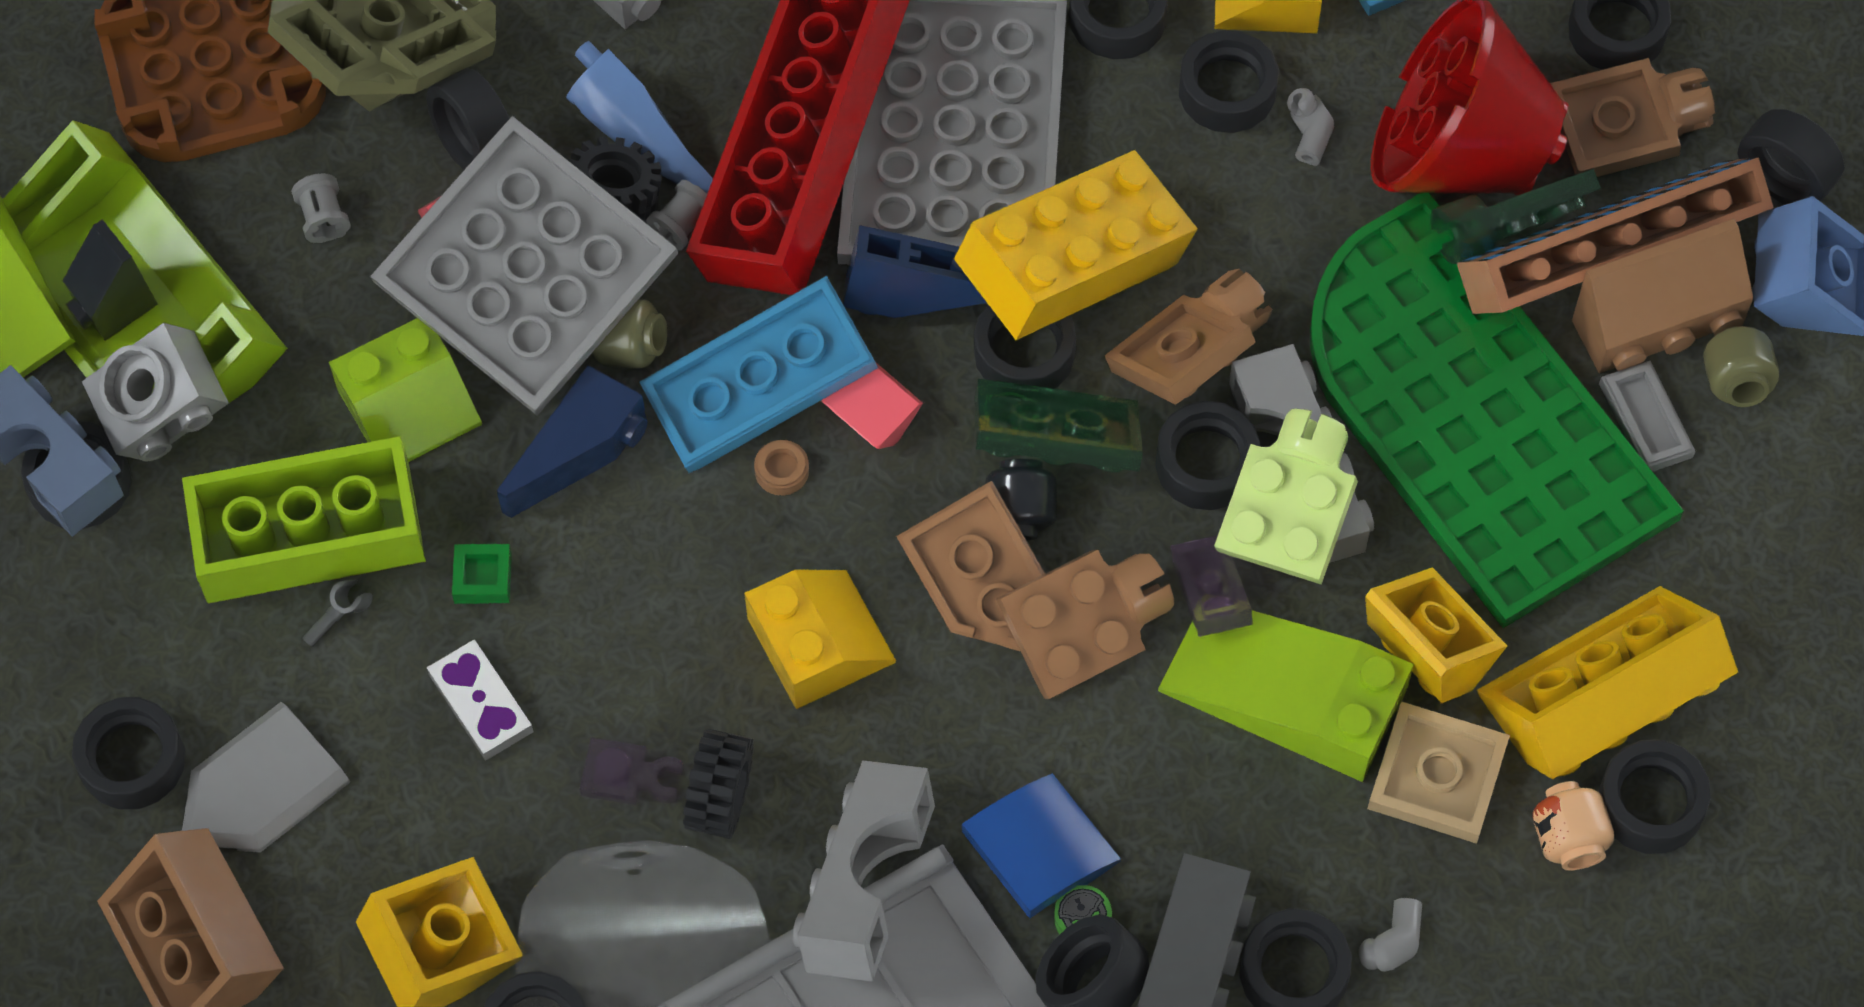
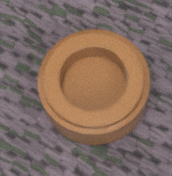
M772 441L764 445L755 457L756 480L765 491L771 494H792L801 489L808 479L809 462L807 454L803 448L792 441Z

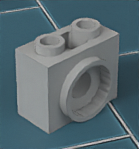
M162 323L133 345H127L116 350L107 359L104 366L82 381L116 455L142 461H153L163 457L171 450L173 442L188 432H194L207 426L213 420L212 415L229 404L195 332L167 323Z

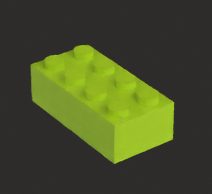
M401 436L182 478L196 577L208 604L426 562L410 466Z

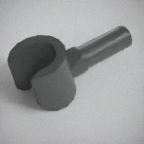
M345 580L336 583L330 591L331 605L302 639L313 647L336 621L338 622L346 613L365 611L372 603V593L361 594L351 605L348 600V592L358 580Z

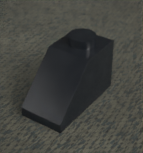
M103 219L94 224L62 281L73 298L65 304L73 317L84 330L93 325L106 341L158 305L132 256Z

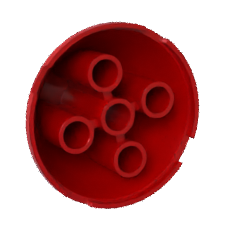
M1455 1L1436 19L1422 37L1398 77L1407 83L1395 110L1385 106L1372 148L1371 176L1378 187L1389 192L1515 194L1524 198L1532 190L1537 175L1546 163L1553 165L1559 160L1567 143V137L1560 132L1568 111V103L1560 98L1489 1Z

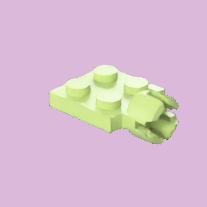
M1291 409L1286 414L1277 441L1270 447L1250 445L1214 547L1217 552L1322 584L1358 481L1356 476L1340 470L1339 463L1348 441L1345 425L1325 414H1321L1317 423L1310 419L1312 410Z

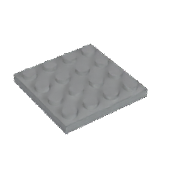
M512 116L370 277L382 290L538 416L678 255V251L668 240Z

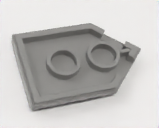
M280 702L191 770L182 831L208 828L220 848H236L237 851L262 852L348 785L350 780L284 703Z

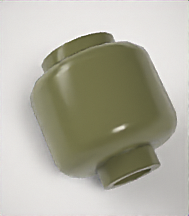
M638 299L592 353L595 359L606 367H648L656 356H660L665 349L667 342L666 320L661 313H658L656 307L649 300Z
M1745 326L1730 327L1716 334L1704 349V366L1710 390L1720 401L1737 407L1754 406L1767 398L1779 382V367L1773 344L1763 331Z

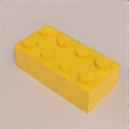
M1133 150L973 221L954 260L1015 340H1018L1175 266L1180 261L1198 228L1136 150Z

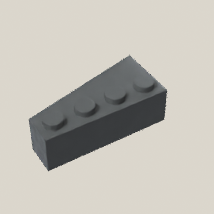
M1183 854L1137 1007H1226L1230 990L1220 988L1224 974L1234 977L1243 943L1233 940L1237 927L1248 930L1256 901V896L1246 894L1251 871L1194 855Z

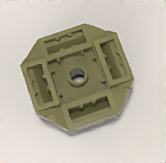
M272 0L267 32L311 72L312 79H319L336 96H350L370 112L405 94H415L423 89H428L439 81L492 56L496 43V5L490 0Z

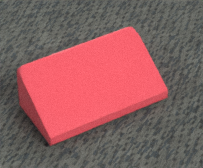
M877 364L879 368L822 399L821 402L873 447L882 449L894 446L899 442L923 405V402Z

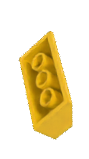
M1659 586L1477 689V693L1503 731L1510 735L1509 739L1525 762L1549 778L1554 779L1558 776L1573 773L1581 766L1582 762L1599 752L1623 744L1629 735L1644 726L1668 718L1673 714L1674 709L1691 699L1715 691L1721 682L1737 674L1738 669L1719 615Z

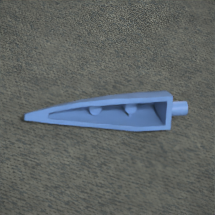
M590 41L581 45L576 51L575 56L587 70L568 92L566 98L569 102L574 104L590 122L614 142L616 137L624 138V146L630 148L633 142L642 145L641 155L650 151L655 156L654 163H660V175L675 184H678L681 180H687L708 193L713 178L685 148L644 85L609 49L602 54Z

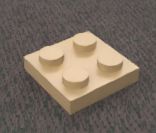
M1401 701L1367 809L1477 844L1510 735Z

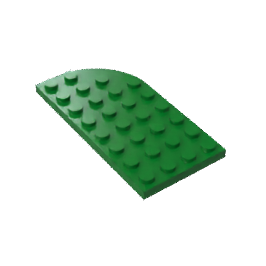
M1420 193L1357 230L1338 249L1326 267L1317 289L1311 317L1310 350L1313 368L1319 386L1327 401L1500 626L1505 628L1680 521L1684 510L1520 306L1503 313L1472 314L1457 262L1476 256L1478 253L1429 193Z

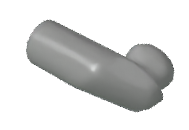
M1299 88L1293 91L1287 100L1291 117L1303 134L1295 156L1301 162L1317 166L1322 159L1333 132L1334 120L1317 95H1314L1307 88Z
M1411 898L1394 900L1392 928L1378 935L1375 939L1367 938L1359 947V959L1366 969L1375 970L1378 968L1382 972L1391 971L1415 956L1420 939L1422 903Z

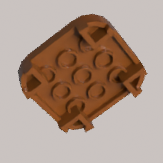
M104 0L101 9H95V28L99 37L117 110L115 112L132 148L144 157L160 162L185 161L287 135L305 127L319 113L326 97V86L319 79H312L311 72L267 32L272 0Z

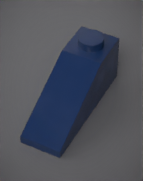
M859 225L846 273L843 297L845 308L855 309L868 315L878 314L898 318L987 302L955 262L954 257L959 246Z
M588 365L497 489L502 513L512 518L615 461L626 446L631 448L636 446L644 435L648 423L643 396Z

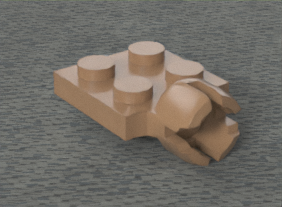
M1649 58L1550 83L1560 98L1568 103V111L1560 133L1567 137L1565 147L1577 181L1679 156L1681 144L1678 138L1682 134L1708 128L1713 124V114L1715 113L1714 97L1710 86L1702 88L1700 84L1701 82L1708 81L1702 69L1692 67L1662 74L1657 73L1653 69Z
M1240 269L1230 270L1209 285L1203 292L1202 297L1190 298L1182 295L1108 352L1105 358L1112 373L1176 405L1184 398L1195 393L1199 386L1222 368L1232 364L1240 354L1256 343L1252 333L1265 324L1272 313V308L1269 305L1264 309L1259 308L1257 310L1264 303L1263 296L1266 292L1249 273H1243Z
M1091 550L996 598L1044 699H1051L1146 650L1141 640L1140 630L1144 624L1166 614L1174 606V597L1170 583L1161 588L1159 584L1152 585L1144 590L1140 588L1165 574L1161 566L1150 554H1135L1115 565L1109 566L1102 559L1099 550Z

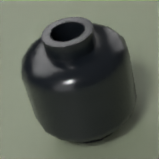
M1022 458L1002 460L999 462V469L992 471L986 477L985 484L993 481L1027 541L1037 539L1038 530L1045 529L1056 521L1057 481L1050 471L1043 469L1042 461Z

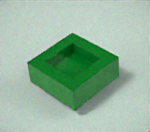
M454 544L452 581L454 604L510 603L512 560L510 544Z

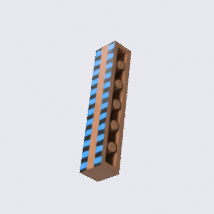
M1759 157L1727 160L1457 262V266L1472 314L1503 313L1583 282L1586 271L1731 219L1739 222L1774 207Z

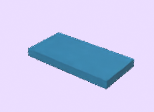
M825 276L640 381V384L688 473H691L879 367L831 282Z

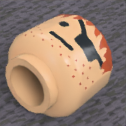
M1575 781L1562 782L1548 788L1545 792L1547 798L1539 802L1533 810V822L1545 858L1553 863L1561 864L1564 870L1571 871L1588 868L1603 861L1606 858L1605 851L1614 842V830L1602 794L1594 789L1580 788L1578 782Z

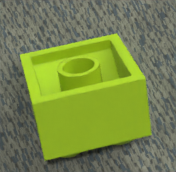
M418 318L329 362L337 390L367 442L401 436L408 462L482 425V421L450 353L439 335Z

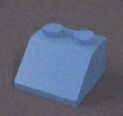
M1813 196L1758 214V234L1755 240L1756 272L1755 283L1752 288L1754 307L1782 327L1864 336V235Z

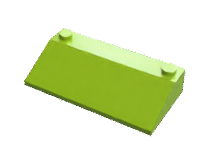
M72 120L3 198L16 227L76 341L66 348L65 352L86 378L104 366L107 359L116 350L127 345H133L162 323H167L195 332L216 378L230 403L251 389L288 349L109 132ZM102 219L132 256L158 305L106 341L93 325L84 330L65 305L73 298L62 281L91 228Z

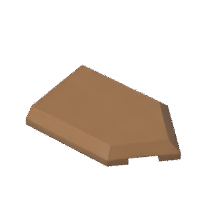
M990 481L896 537L951 633L1020 651L996 598L1044 575L1045 572L993 481Z

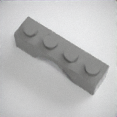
M1294 344L1232 362L1229 381L1230 389L1239 411L1255 426L1256 431L1279 436L1285 416L1291 409L1312 410L1310 419L1317 423L1321 414L1332 417L1326 406L1319 407L1313 393L1316 392L1317 387L1312 367L1308 361H1300ZM1343 453L1339 463L1340 470L1354 475L1350 459L1346 453ZM1355 492L1329 563L1364 553L1369 533L1374 531L1371 510L1364 499L1357 500Z
M862 760L855 782H849L845 787L842 803L843 814L839 824L832 825L829 830L826 844L827 856L822 869L816 868L812 875L810 902L806 912H800L795 920L793 942L794 946L801 950L806 973L873 982L889 935L881 899L861 887L862 882L877 864L888 857L901 852L920 849L935 808L928 768Z

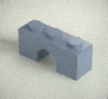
M10 365L0 373V461L5 466L24 451L30 449H45L49 451L43 464L26 478L40 504L73 537L124 496L116 479V475L121 472V469L103 447L99 446L93 451L83 440L87 436L86 432L68 411L65 410L59 415L49 405L53 399L38 379L32 375L25 380Z

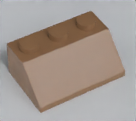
M1735 219L1586 271L1572 322L1599 373L1613 368L1620 371L1641 364L1647 356L1664 350L1666 354H1676L1690 347L1697 338L1711 333L1715 336L1727 328L1743 325L1753 300V294L1740 230Z
M208 828L155 834L97 901L152 1007H242L257 999L284 969Z

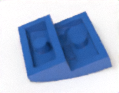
M1053 773L1008 794L962 823V833L1029 919L1076 886L1088 885L1121 862V858Z

